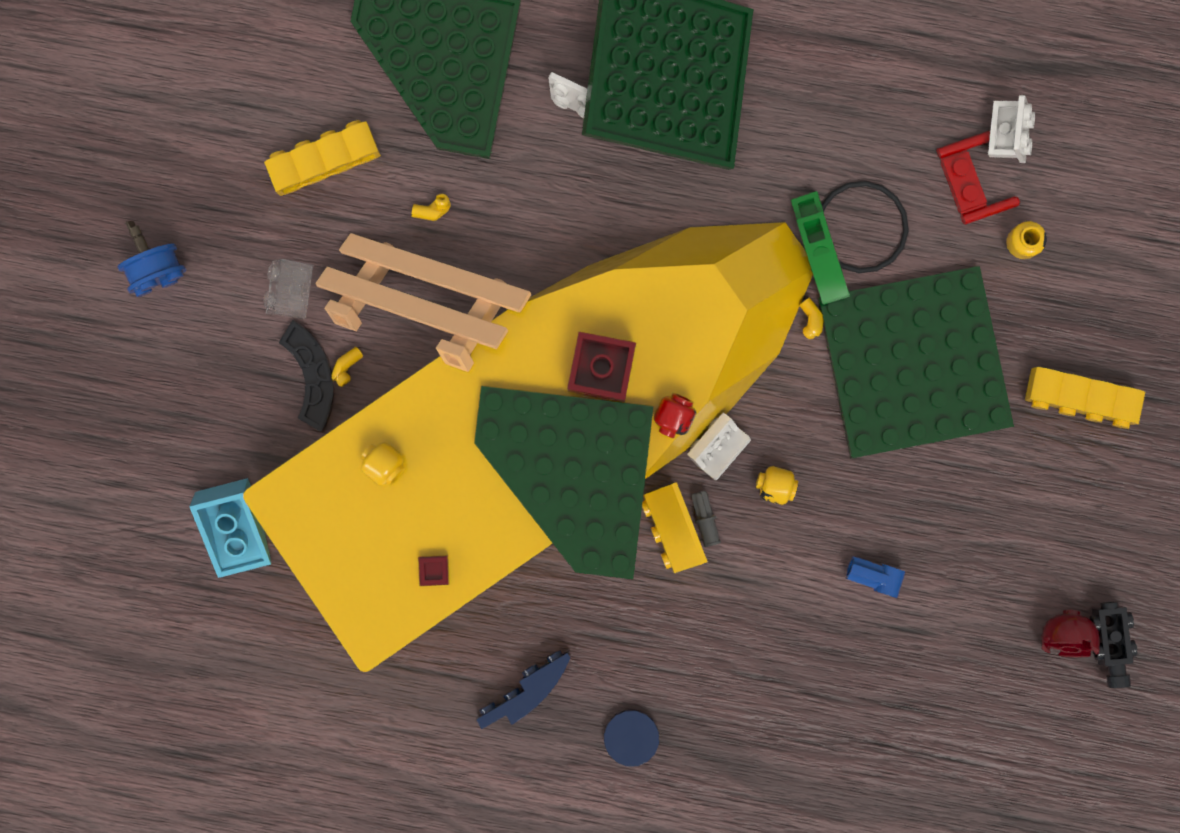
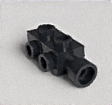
M1118 602L1100 603L1101 608H1092V616L1089 617L1096 625L1100 639L1099 654L1096 655L1093 651L1094 658L1098 660V664L1108 666L1109 675L1106 676L1108 688L1130 687V674L1126 673L1125 664H1133V657L1137 656V645L1134 640H1130L1129 629L1134 627L1133 615L1131 612H1127V607L1118 606ZM1106 616L1110 618V624L1108 626H1106ZM1109 644H1112L1114 647L1112 653H1109Z

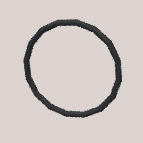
M868 181L846 183L832 191L822 203L823 211H825L827 205L837 194L848 188L866 186L880 190L891 198L902 215L903 234L900 245L889 259L876 266L863 268L847 265L839 260L842 269L856 273L876 272L893 263L904 249L909 233L907 212L899 198L883 185Z

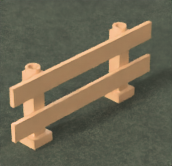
M352 233L347 237L339 251L342 254L366 261L357 276L326 267L315 283L319 288L342 295L339 302L330 300L324 308L333 322L339 326L357 332L362 324L358 315L365 304L454 334L450 342L441 339L436 349L445 364L469 372L474 364L470 354L477 343L497 349L508 332L506 327L491 323L500 307L520 313L531 296L530 291L506 284L501 279L495 278L493 280L395 248L387 242L382 244ZM390 269L477 298L469 313L465 314L380 285V282Z

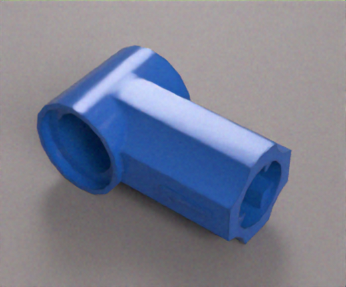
M852 557L847 569L846 579L874 588V591L897 598L906 572L884 564L880 566L861 558Z

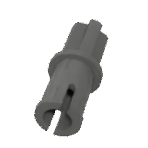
M701 491L692 494V501L697 516L695 523L699 524L704 547L720 544L721 540L719 539L714 520L717 517L716 515L713 516L708 493Z

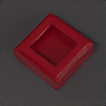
M448 555L418 557L419 586L449 585Z

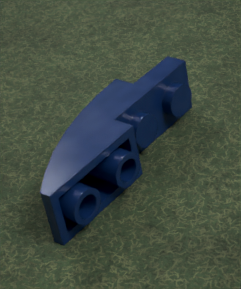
M558 650L546 657L548 662L538 668L537 664H534L522 671L524 676L520 678L519 682L523 690L519 691L517 687L503 696L505 700L498 705L491 702L479 710L481 714L476 719L480 728L483 729L504 716H507L511 725H513L536 708L548 696L564 673L571 658L569 651L562 653L561 650Z

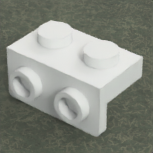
M723 412L719 418H715L711 422L708 431L702 438L697 439L692 444L687 455L700 469L714 480H717L748 445L751 438L740 430L734 421Z

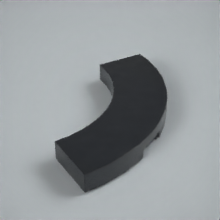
M292 320L279 344L294 356L302 369L305 379L304 402L297 418L323 432L333 406L334 382L331 376L332 370L328 358L318 341L303 326Z

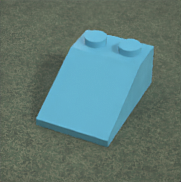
M248 478L196 491L189 506L218 578L271 565L272 563L264 529L243 499L244 492L251 487Z

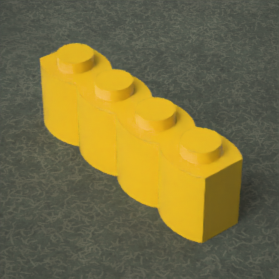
M360 120L352 121L345 126L346 129L340 132L335 130L327 131L321 134V139L315 142H310L309 140L302 141L296 144L295 149L285 153V151L281 150L272 153L269 156L270 159L264 163L276 193L279 196L292 193L304 186L317 183L330 176L345 172L355 166L380 157V152L366 121L361 122Z
M1035 367L1031 369L1025 401L1032 402L1031 407L1036 409L1048 410L1049 406L1058 408V413L1062 415L1075 416L1076 413L1086 415L1085 419L1102 423L1103 419L1113 421L1112 426L1129 429L1130 425L1139 424L1145 391L1052 369Z

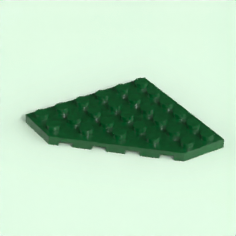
M355 0L351 24L438 150L491 159L521 0Z
M481 386L474 444L575 573L634 579L654 406Z

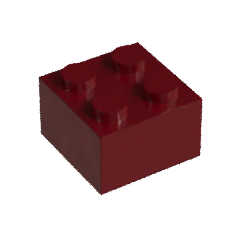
M578 332L567 388L568 392L624 403L636 343Z

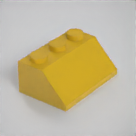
M677 482L644 494L645 500L642 502V508L645 516H651L655 526L650 529L655 542H661L665 552L661 553V557L666 569L672 568V571L676 573L708 562Z

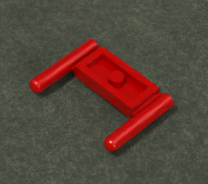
M991 130L937 149V155L941 160L942 169L964 225L1015 208L1020 204L1017 196L990 205L986 204V197L967 150L988 143Z

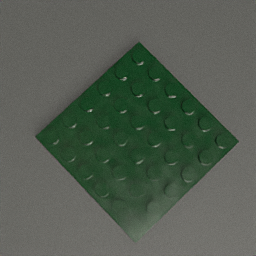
M599 0L582 135L726 170L734 169L754 9L724 0Z
M980 266L849 291L850 297L823 305L821 297L818 298L819 309L823 315V328L850 459L1014 427Z

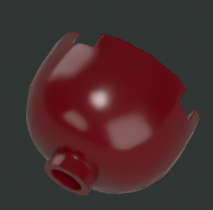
M1064 610L1063 614L1055 615L1046 622L1042 633L1043 651L1050 653L1051 649L1060 650L1058 656L1074 658L1091 657V651H1094L1096 655L1099 654V631L1096 625L1087 617L1080 615L1079 611Z

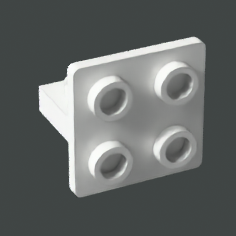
M1019 95V101H994L988 150L989 157L1018 158L1020 163H1026V155H1031L1032 139L1029 138V128H1034L1035 112H1032V104H1028L1025 95Z

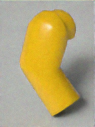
M438 194L435 201L429 206L413 204L411 217L430 221L438 220L451 207L449 197L445 194Z
M809 297L799 306L808 317L807 326L803 328V334L807 339H814L815 336H820L823 331V315Z
M357 347L352 348L336 361L331 376L333 382L336 381L340 387L345 386L351 380L350 375L346 373L349 367L363 358L361 351Z

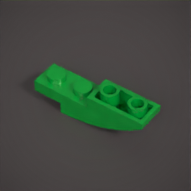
M815 191L792 199L791 202L823 305L850 297L818 192Z

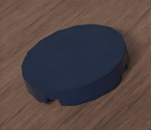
M624 710L615 714L608 722L604 732V745L609 756L617 763L627 767L640 766L648 762L655 755L659 745V731L655 722L647 714L638 710Z

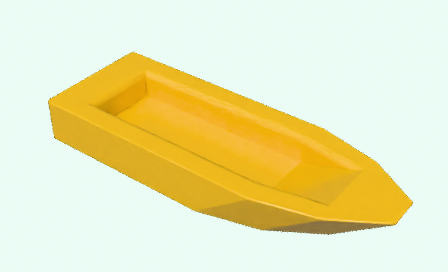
M786 222L689 227L588 265L531 296L520 313L508 309L493 319L491 323L506 327L508 332L497 349L477 343L470 354L474 364L469 372L447 365L441 356L246 489L243 499L358 669L368 672L553 544L474 444L481 386L613 401L568 392L567 388L578 332L635 342L636 347L624 403L654 406L646 479L688 450L697 439H701L708 431L711 422L715 418H719L723 412L727 414L779 355L813 276L807 253ZM672 393L679 394L693 401V407L697 412L689 432L685 435L676 434L675 438L660 433V426L654 421V415L662 398L672 396ZM380 443H387L402 455L404 459L402 466L405 467V470L394 484L379 486L362 472L361 465L364 460L361 458V455L371 444L376 447ZM448 555L449 585L419 586L418 557Z

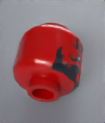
M672 393V396L663 397L654 415L655 423L660 426L659 432L671 438H675L676 434H687L697 413L693 407L694 402L676 393Z

